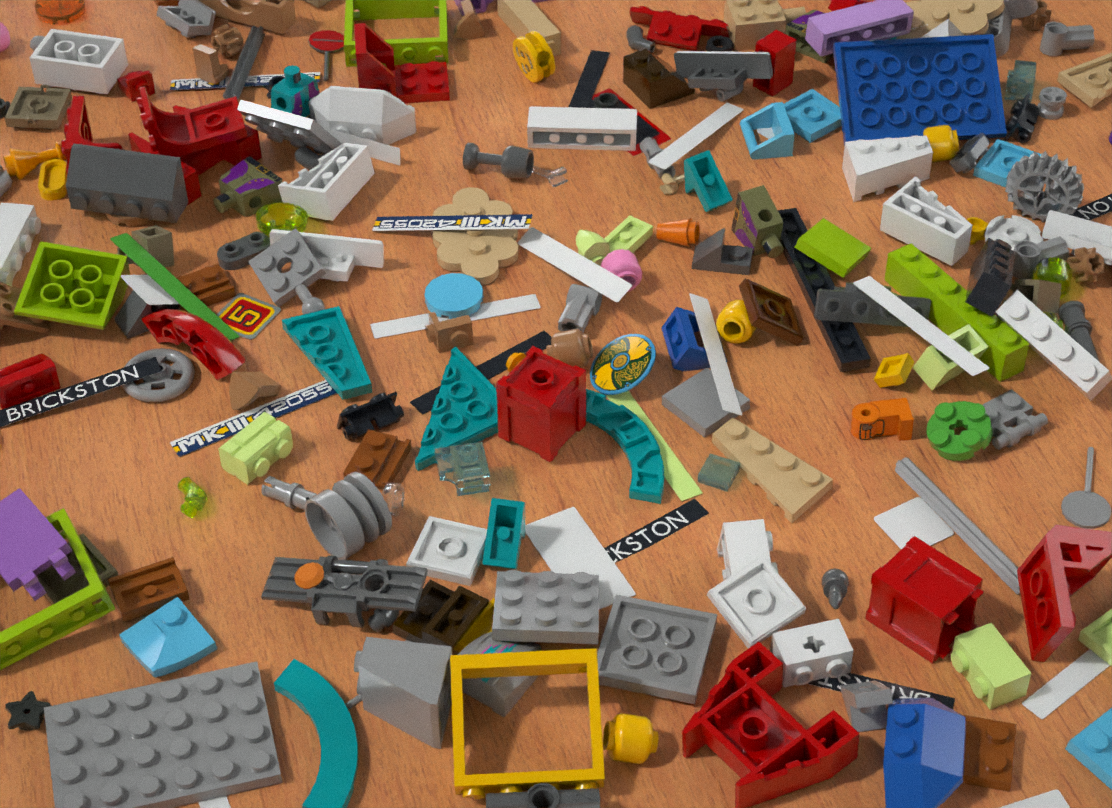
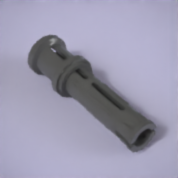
M1079 301L1066 302L1059 308L1058 313L1060 320L1065 323L1064 331L1100 362L1090 336L1092 325L1084 316L1086 312L1084 304Z

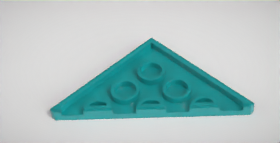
M457 347L451 350V357L448 365H446L441 380V387L431 410V418L426 426L419 454L415 459L417 471L498 433L496 388Z

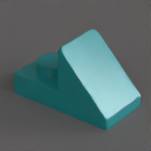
M709 150L684 160L685 192L688 194L696 191L705 212L729 204L733 200Z
M492 498L482 564L517 570L521 538L525 539V502Z

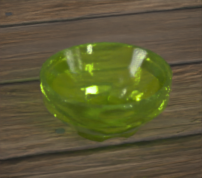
M271 203L262 206L256 212V225L268 237H270L269 233L272 229L292 231L296 228L299 232H303L307 228L308 214L302 207L295 204Z

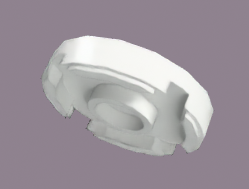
M1005 215L992 219L985 231V242L988 238L994 241L1001 239L1011 245V250L1013 251L1016 243L1020 241H1031L1036 244L1043 242L1039 227L1030 220L1016 215H1012L1011 218H1004Z

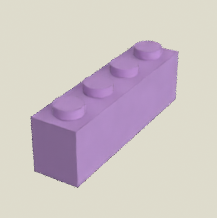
M876 0L809 17L805 40L820 56L833 53L834 42L886 40L910 33L914 11L903 0Z

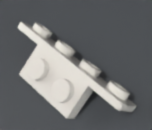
M1054 210L1048 212L1042 232L1043 238L1050 240L1059 236L1066 241L1067 248L1072 249L1071 254L1075 255V249L1095 247L1096 252L1104 258V263L1112 265V226Z
M272 229L269 233L270 246L291 231ZM300 232L326 272L321 279L348 281L355 265L382 268L384 265L382 241Z

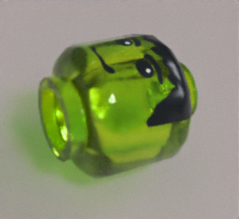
M1057 257L1044 258L1035 265L1032 280L1061 283L1060 299H1062L1071 289L1072 268L1063 259Z

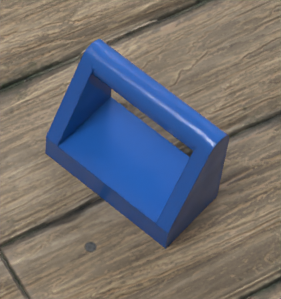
M676 307L661 327L673 368L680 371L710 368L705 348L698 346L694 332H700L695 313Z

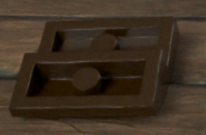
M429 580L422 590L416 611H404L393 624V634L411 642L450 646L453 650L488 606L489 600L460 585L454 592Z

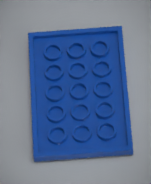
M993 34L834 42L833 54L844 146L845 142L874 140L888 137L901 138L915 135L923 136L925 128L945 124L949 125L952 130L957 131L958 140H969L980 133H984L987 138H1004L1006 136L1007 130Z

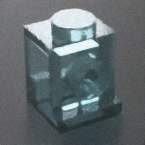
M1015 60L1013 70H1008L1005 99L1016 101L1019 99L1022 101L1029 92L1031 95L1028 101L1031 102L1036 77V62Z

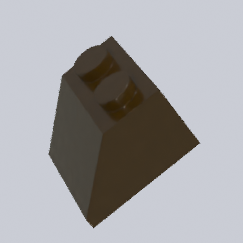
M638 50L623 56V83L649 109L695 93V89L689 88L688 82L677 71L649 50Z

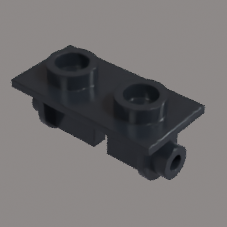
M1029 92L1022 101L1018 99L1010 110L1012 115L1006 123L1007 134L1004 141H1007L1010 136L1017 139L1020 143L1028 142L1031 139L1040 110L1037 105L1028 101L1031 95Z
M395 391L388 395L386 393L378 394L371 398L368 403L361 406L357 404L348 406L339 414L337 429L342 428L346 439L352 438L356 440L365 436L368 429L375 430L370 422L372 420H375L379 430L399 422L400 418L404 417V412L400 405H394L397 392Z

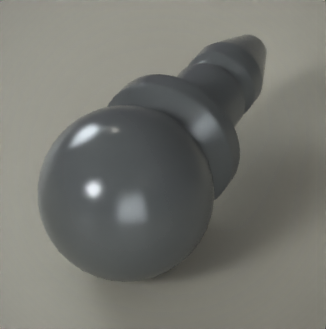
M837 568L826 571L822 577L823 592L829 599V604L833 609H838L842 605L849 585L847 574Z

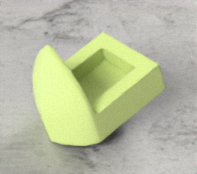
M581 229L576 235L578 254L601 266L603 259L609 254V244L597 233Z

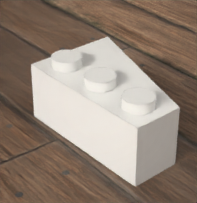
M764 519L723 523L717 546L718 558H724L725 570H722L723 581L762 555L768 559L778 572L777 563L771 562L769 551H773V538L771 531H766Z

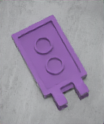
M19 488L0 501V576L13 592L23 586L34 601L47 593L38 582V574L52 565L65 581L75 574L76 571L70 565L66 556L72 551L68 543Z

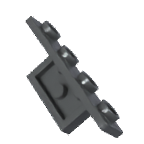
M677 51L674 53L676 71L682 77H688L689 88H699L700 91L723 89L725 92L737 90L746 79H770L773 76L769 52Z
M846 282L845 287L835 286L834 290L819 289L817 292L814 317L818 320L908 327L851 282ZM884 286L886 289H888V290L891 292V288H892V287ZM893 293L925 319H929L930 299L901 296Z

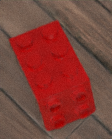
M145 86L139 88L141 97L136 99L144 129L149 134L148 138L153 152L159 151L160 155L183 157L189 153L210 149L213 146L234 142L248 136L242 114L237 110L239 103L236 96L183 112L170 113L162 111L152 104Z
M84 95L73 96L72 105L67 108L68 123L64 125L66 140L61 142L62 155L67 160V175L73 144L122 150V146L119 143H93Z

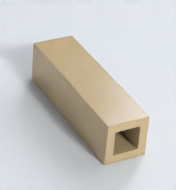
M497 0L498 16L517 37H525L526 33L537 31L547 41L553 56L561 54V32L532 0Z

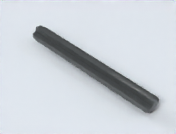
M253 26L223 94L224 99L235 96L237 100L239 99L265 36L262 26Z

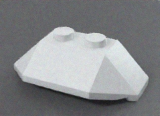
M330 86L309 101L311 119L328 129L386 145L416 133L415 108L406 105L399 98L385 90Z

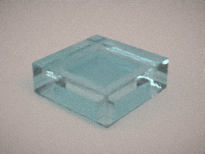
M710 453L698 473V482L728 492L740 470V463Z

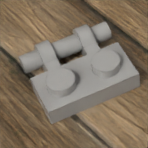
M1012 389L983 404L991 421L992 437H995L992 443L997 450L1005 446L1010 448L1018 444L1020 438L1026 435L1032 436L1040 432L1042 426L1048 424V418L1044 413L1033 416V407Z

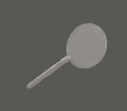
M1089 447L1087 450L1084 491L1069 493L1064 497L1061 504L1062 514L1067 521L1075 526L1087 529H1095L1105 525L1112 513L1106 499L1097 493L1091 492L1093 447Z

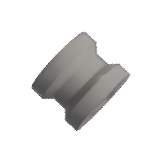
M1058 87L1043 88L1039 95L1041 101L1038 103L1039 116L1049 120L1062 117L1064 113L1063 104L1067 98L1066 92Z

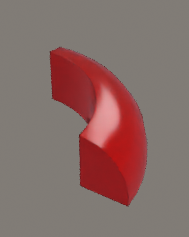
M163 309L146 315L141 319L158 344L170 342L179 345L183 342L189 345L192 354L203 363L216 380L231 374L246 362L245 357L221 331L195 314L183 310Z

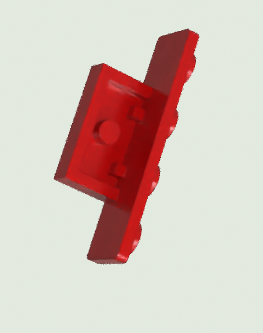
M639 6L638 8L630 7L629 10L632 22L650 25L647 40L655 42V44L697 51L701 35L712 37L725 36L728 38L730 36L728 24L719 19H712L710 21L700 19L695 15H676L668 10L662 12L654 11L645 6Z

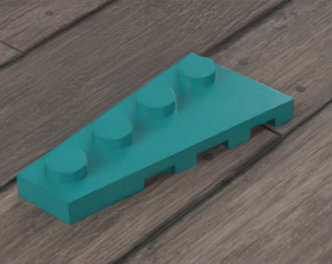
M340 306L282 319L283 330L342 400L372 393V383Z

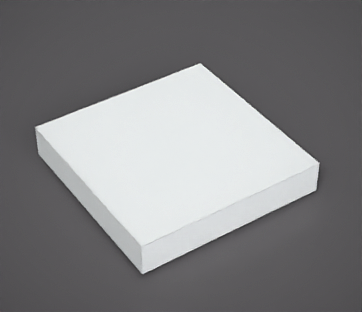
M429 516L406 566L427 568L428 577L471 586L483 559L487 529Z
M764 555L716 585L707 593V597L748 649L758 641L761 643L770 637L772 633L777 632L806 611L804 604Z

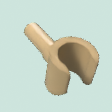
M668 173L663 174L661 180L664 185H660L659 188L666 196L673 195L678 189V184L685 181L684 174L675 177Z

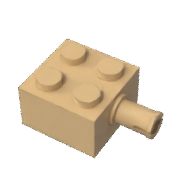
M725 0L724 22L729 26V39H731L734 45V51L755 49L756 42L774 30L785 34L786 24L806 14L804 6L783 9L780 7L778 0Z

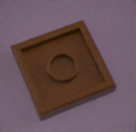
M744 279L740 283L739 288L751 326L796 346L804 340L790 298L749 279Z

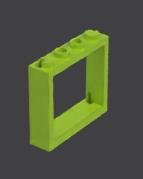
M346 0L344 30L346 67H357L356 60L351 61V59H356L355 41H353L354 20L439 17L440 37L384 39L393 47L395 65L405 63L420 64L432 61L449 63L447 0Z
M64 508L45 518L64 539H68L90 585L1 631L0 670L115 610L105 586ZM100 598L102 599L101 602L93 605V602L99 600Z

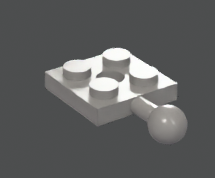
M296 228L248 261L272 301L278 307L295 295H298L303 303V315L325 310L324 302L317 297H313L307 287L324 276L326 272ZM293 262L290 271L281 273L282 267L286 263Z

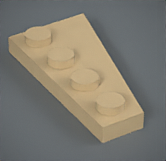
M1112 53L1059 72L1057 81L1089 107H1094L1112 94Z
M733 417L712 434V443L735 467H741L747 473V479L754 486L758 484L767 493L766 498L774 506L779 505L785 511V517L791 523L832 489V478Z

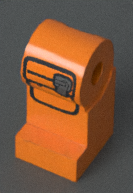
M907 398L870 401L856 405L852 409L851 434L859 440L866 441L872 440L876 436L897 435L899 441L912 440L914 419Z

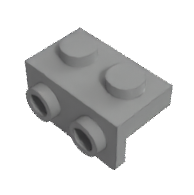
M179 0L178 6H158L156 16L166 21L165 24L181 31V35L195 38L196 35H211L216 12L198 0Z

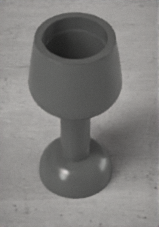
M468 142L463 152V167L465 170H473L479 163L501 166V172L507 178H529L533 170L534 154L532 150L514 145L506 147L502 155L480 152L476 144Z

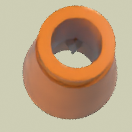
M691 218L658 223L656 236L658 240L691 247L692 244L697 245L699 242L700 224Z

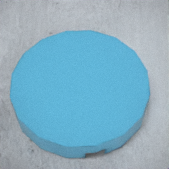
M450 273L441 275L433 279L426 286L424 294L425 304L430 312H435L441 318L442 315L449 316V319L465 315L470 316L479 310L480 303L483 302V288L479 281L466 274Z

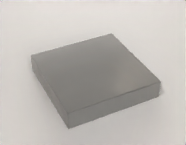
M705 368L662 395V405L704 438L719 429L732 417L736 418L739 416L722 409L712 371L708 368ZM735 389L741 412L744 413L750 409V399Z

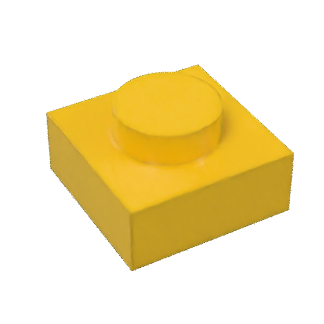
M909 353L883 358L873 380L879 388L904 384L915 361Z

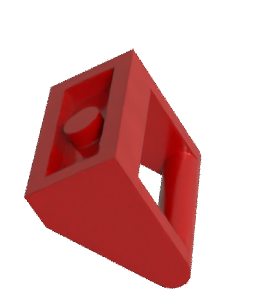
M43 353L0 369L1 409L23 403L61 388L55 364L51 358Z

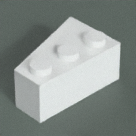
M915 135L911 137H888L884 139L845 142L842 169L853 202L861 200L862 195L868 193L882 194L885 188L894 185L901 188L915 176L921 181L929 179L933 151L927 136Z
M344 142L319 158V165L309 171L306 168L298 172L299 177L289 184L285 181L279 184L278 188L286 213L333 221L375 174L368 146Z
M915 176L883 203L880 230L907 244L912 243L917 249L953 266L968 252L972 224L950 205L945 207L937 200L938 195L934 191L928 192L921 186V180Z

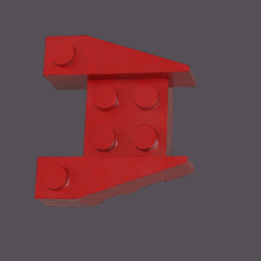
M178 105L173 106L174 113L190 110V108ZM245 124L247 137L180 157L188 197L187 206L202 197L198 176L222 160L236 166L249 156L256 161L262 158L257 130ZM132 132L128 134L132 151L160 155L159 151L153 152L150 142Z
M759 641L730 662L725 669V675L718 685L715 684L708 693V699L699 712L696 711L682 730V751L686 759L704 745H707L741 778L735 783V808H748L831 779L858 757L860 733L835 710H832L806 730L771 697L782 689L783 663Z

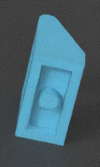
M783 102L771 103L740 121V127L751 159L793 156L794 131ZM772 128L774 137L758 145L753 130Z

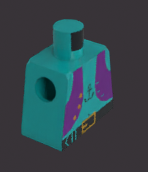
M287 66L284 69L285 78L271 90V108L311 119L309 101L320 94L317 81L313 77L301 73L298 66Z

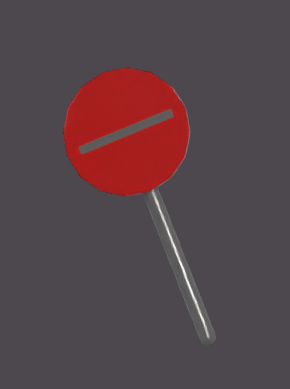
M320 30L310 35L308 42L314 50L325 53L324 81H328L330 53L344 49V36L336 31Z

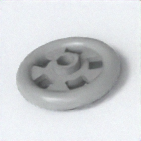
M165 348L142 352L134 356L124 366L127 367L153 357L157 358L161 372L144 377V383L136 385L132 381L122 385L126 393L131 397L144 402H163L178 397L190 387L195 375L193 363L186 355L179 351ZM164 361H171V362H174V364H173L172 366H170V365H168V364H166V363H163V362H164ZM179 373L182 376L180 380L172 379L173 374ZM165 386V389L152 390L151 388H160Z

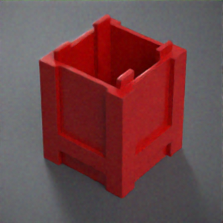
M532 346L526 352V357L507 376L503 375L496 382L498 437L507 442L513 441L540 454V458L552 462L558 455V450L576 431L580 432L586 425V370L576 365L574 367L544 354L543 350Z
M913 536L906 543L905 547L883 567L880 566L872 574L869 608L866 610L865 619L933 664L939 657L944 659L952 651L949 646L954 642L955 636L976 628L977 625L974 624L976 615L974 613L977 599L984 593L981 590L983 579L916 536Z

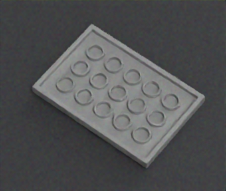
M257 661L44 707L55 808H174L283 783Z

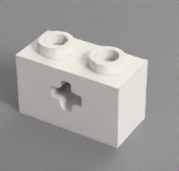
M839 619L772 633L770 652L783 663V687L805 685L811 681L828 677L837 678L851 672L854 650Z

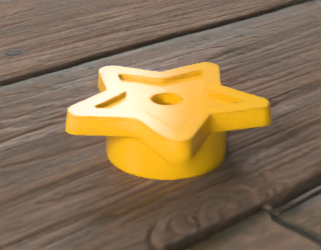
M977 217L967 218L966 220L972 224L969 244L973 245L978 240H985V231L988 223Z

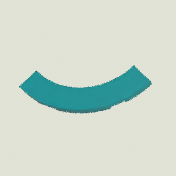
M586 389V421L609 434L620 445L629 461L632 472L629 498L661 504L664 493V465L660 448L654 435L646 424L624 405L618 406L607 400L605 395Z
M293 659L274 682V688L276 692L286 696L311 718L321 745L319 772L310 794L302 804V808H347L353 794V786L359 766L358 743L354 723L348 708L334 687L312 668Z

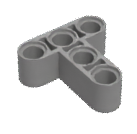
M1004 0L1005 8L999 16L988 20L989 28L984 35L993 34L996 58L1004 55L1009 49L1012 19L1032 15L1038 8L1036 0Z

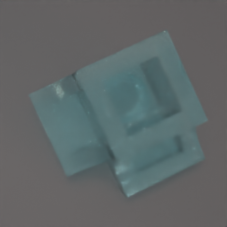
M483 442L434 449L440 481L452 482L455 485L457 496L489 492L491 476Z

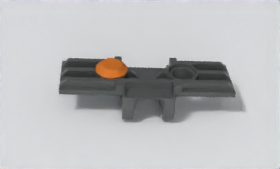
M320 556L319 560L275 557L261 598L263 600L312 603L311 610L317 624L328 625L330 619L327 612L345 613L352 627L363 628L364 619L362 618V611H369L371 608L415 612L428 570L422 567L388 565V561L385 559L366 562L338 560L337 556Z

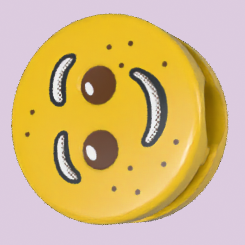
M530 31L526 33L525 37L520 36L513 41V52L516 62L522 73L531 82L537 83L543 79V76L549 77L555 73L556 65L553 53L547 41L539 32Z

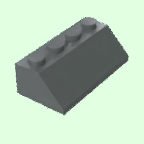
M73 144L66 182L71 209L177 223L188 204L180 157Z

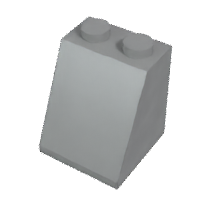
M366 637L362 651L357 650L354 659V672L359 673L357 694L362 695L364 710L425 744L441 749L452 704L451 647Z

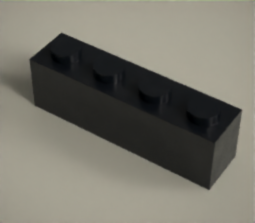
M988 238L971 266L965 302L993 317L1011 287L1015 251L1011 250V245L1001 239L994 241Z

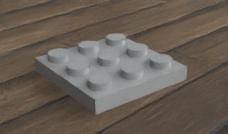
M240 100L237 110L246 117L245 121L257 125L256 129L266 133L267 138L279 143H282L283 139L291 141L290 144L297 148L312 147L315 152L322 155L329 153L342 144L313 119Z
M518 570L497 571L492 625L493 641L598 644L599 575H591L585 572L562 574L552 571L540 573L521 572Z
M616 595L597 652L599 685L695 704L717 624V614Z

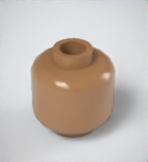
M580 329L557 332L551 338V345L546 346L547 355L573 367L576 365L583 368L588 364L589 358L593 357L590 337L588 334H583Z

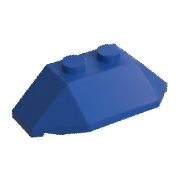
M896 698L892 701V704H888L883 761L886 808H938L963 783L966 718L934 698Z

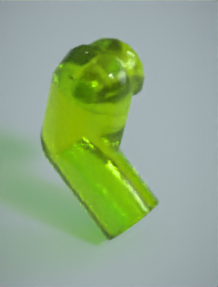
M184 477L177 486L178 490L185 495V502L180 506V510L186 516L193 518L197 515L198 511L203 510L207 501V495L189 477Z

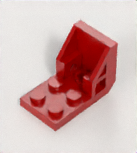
M365 23L354 24L359 88L385 90L405 104L450 101L446 62L432 61L420 64L405 63L395 65L393 47Z
M1055 525L1018 568L1017 575L1031 661L1045 662L1074 630L1076 616L1071 609L1069 597L1091 582L1112 558V532Z

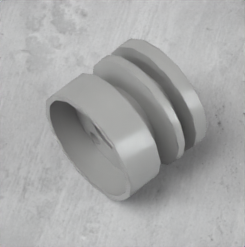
M359 472L350 473L344 477V480L334 483L332 490L326 489L307 500L304 505L305 516L314 536L321 546L331 556H337L338 560L349 558L363 549L365 542L375 541L378 536L386 534L392 527V516L381 492L372 481Z

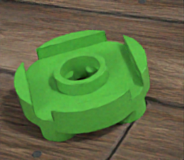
M966 401L939 404L936 406L935 413L927 424V437L931 447L938 451L941 457L952 461L968 460L974 457V452L982 447L984 450L989 445L993 434L991 421L984 406L979 403ZM957 427L967 428V430L961 431L960 435H955L954 429Z

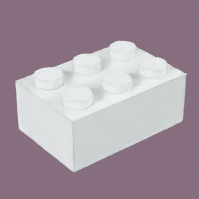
M51 29L29 57L35 84H47L50 87L69 88L72 90L95 92L97 94H108L116 83L117 78L121 76L128 66L123 39Z

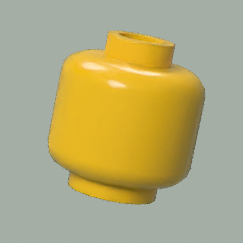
M945 124L924 129L923 136H927L933 151L932 163L951 160L955 156V152H959L957 131L952 130L949 125Z
M733 300L726 304L716 320L719 335L730 343L740 344L746 342L756 330V327L750 324L743 300Z
M623 713L615 715L612 721L606 722L602 736L603 749L608 751L612 760L635 764L644 763L650 753H655L659 741L658 732L653 731L652 723L647 717Z

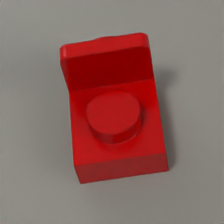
M149 70L130 72L123 77L117 78L118 87L131 102L137 101L136 98L141 97L139 88L144 86L148 96L156 94L153 76Z

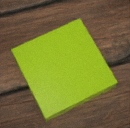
M824 218L803 234L795 245L796 249L842 278L860 264L871 250V247Z

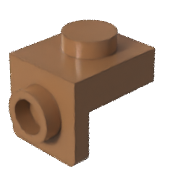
M435 312L429 313V324L425 325L426 335L430 343L434 342L439 353L450 351L454 347L462 348L473 345L472 321L469 315L439 322Z

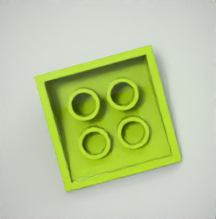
M40 241L14 314L104 330L121 304L128 286L121 278V275H130L127 256Z

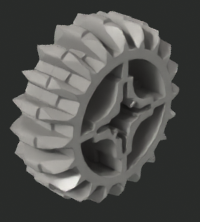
M1035 151L1030 157L1024 155L1020 161H1016L1006 178L1005 192L1008 193V201L1014 202L1013 210L1021 209L1022 216L1028 214L1032 217V220L1039 218L1042 222L1046 221L1050 210L1068 215L1073 214L1082 201L1084 191L1082 174L1076 173L1077 165L1068 166V158L1061 161L1058 159V154L1050 157L1046 151L1041 156Z

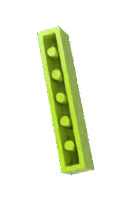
M912 243L888 253L884 280L902 296L930 299L929 320L946 335H950L969 324L989 346L979 360L990 368L987 371L998 381L1001 382L1024 371L1029 343L995 314L992 317L965 302L967 290Z

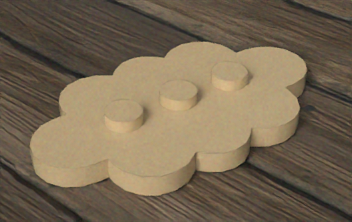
M921 0L906 2L914 11L911 30L908 34L897 36V39L921 38L947 19L965 36L984 35L989 28L988 20L999 16L1003 12L1005 2L1004 0Z
M473 187L457 191L453 195V204L442 205L433 212V216L513 215V210L509 204L498 200L489 201L485 191ZM518 229L433 231V244L437 248L439 266L449 271H461L462 274L472 276L480 282L481 286L495 281L499 274V268L510 266L518 259L519 249L516 242Z

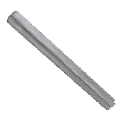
M905 457L897 461L895 472L1017 595H1021L1017 575L1018 567L909 458Z

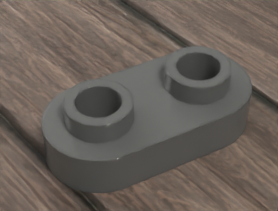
M984 133L976 135L962 146L949 164L956 173L961 171L963 173L969 172L977 165L976 160L988 152L987 146L990 144V141Z
M253 232L245 237L226 243L217 251L219 266L225 270H237L250 265L248 261L270 246V236L261 232Z

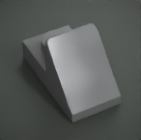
M876 680L840 685L849 720L854 729L862 732L886 728V704L893 703L890 688Z

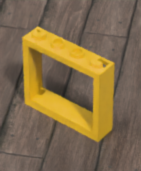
M597 648L450 655L454 788L456 795L463 794V798L474 797L475 800L484 798L485 793L528 791L532 786L540 783L550 784L557 790L604 787L605 774ZM587 673L592 769L466 775L462 679Z

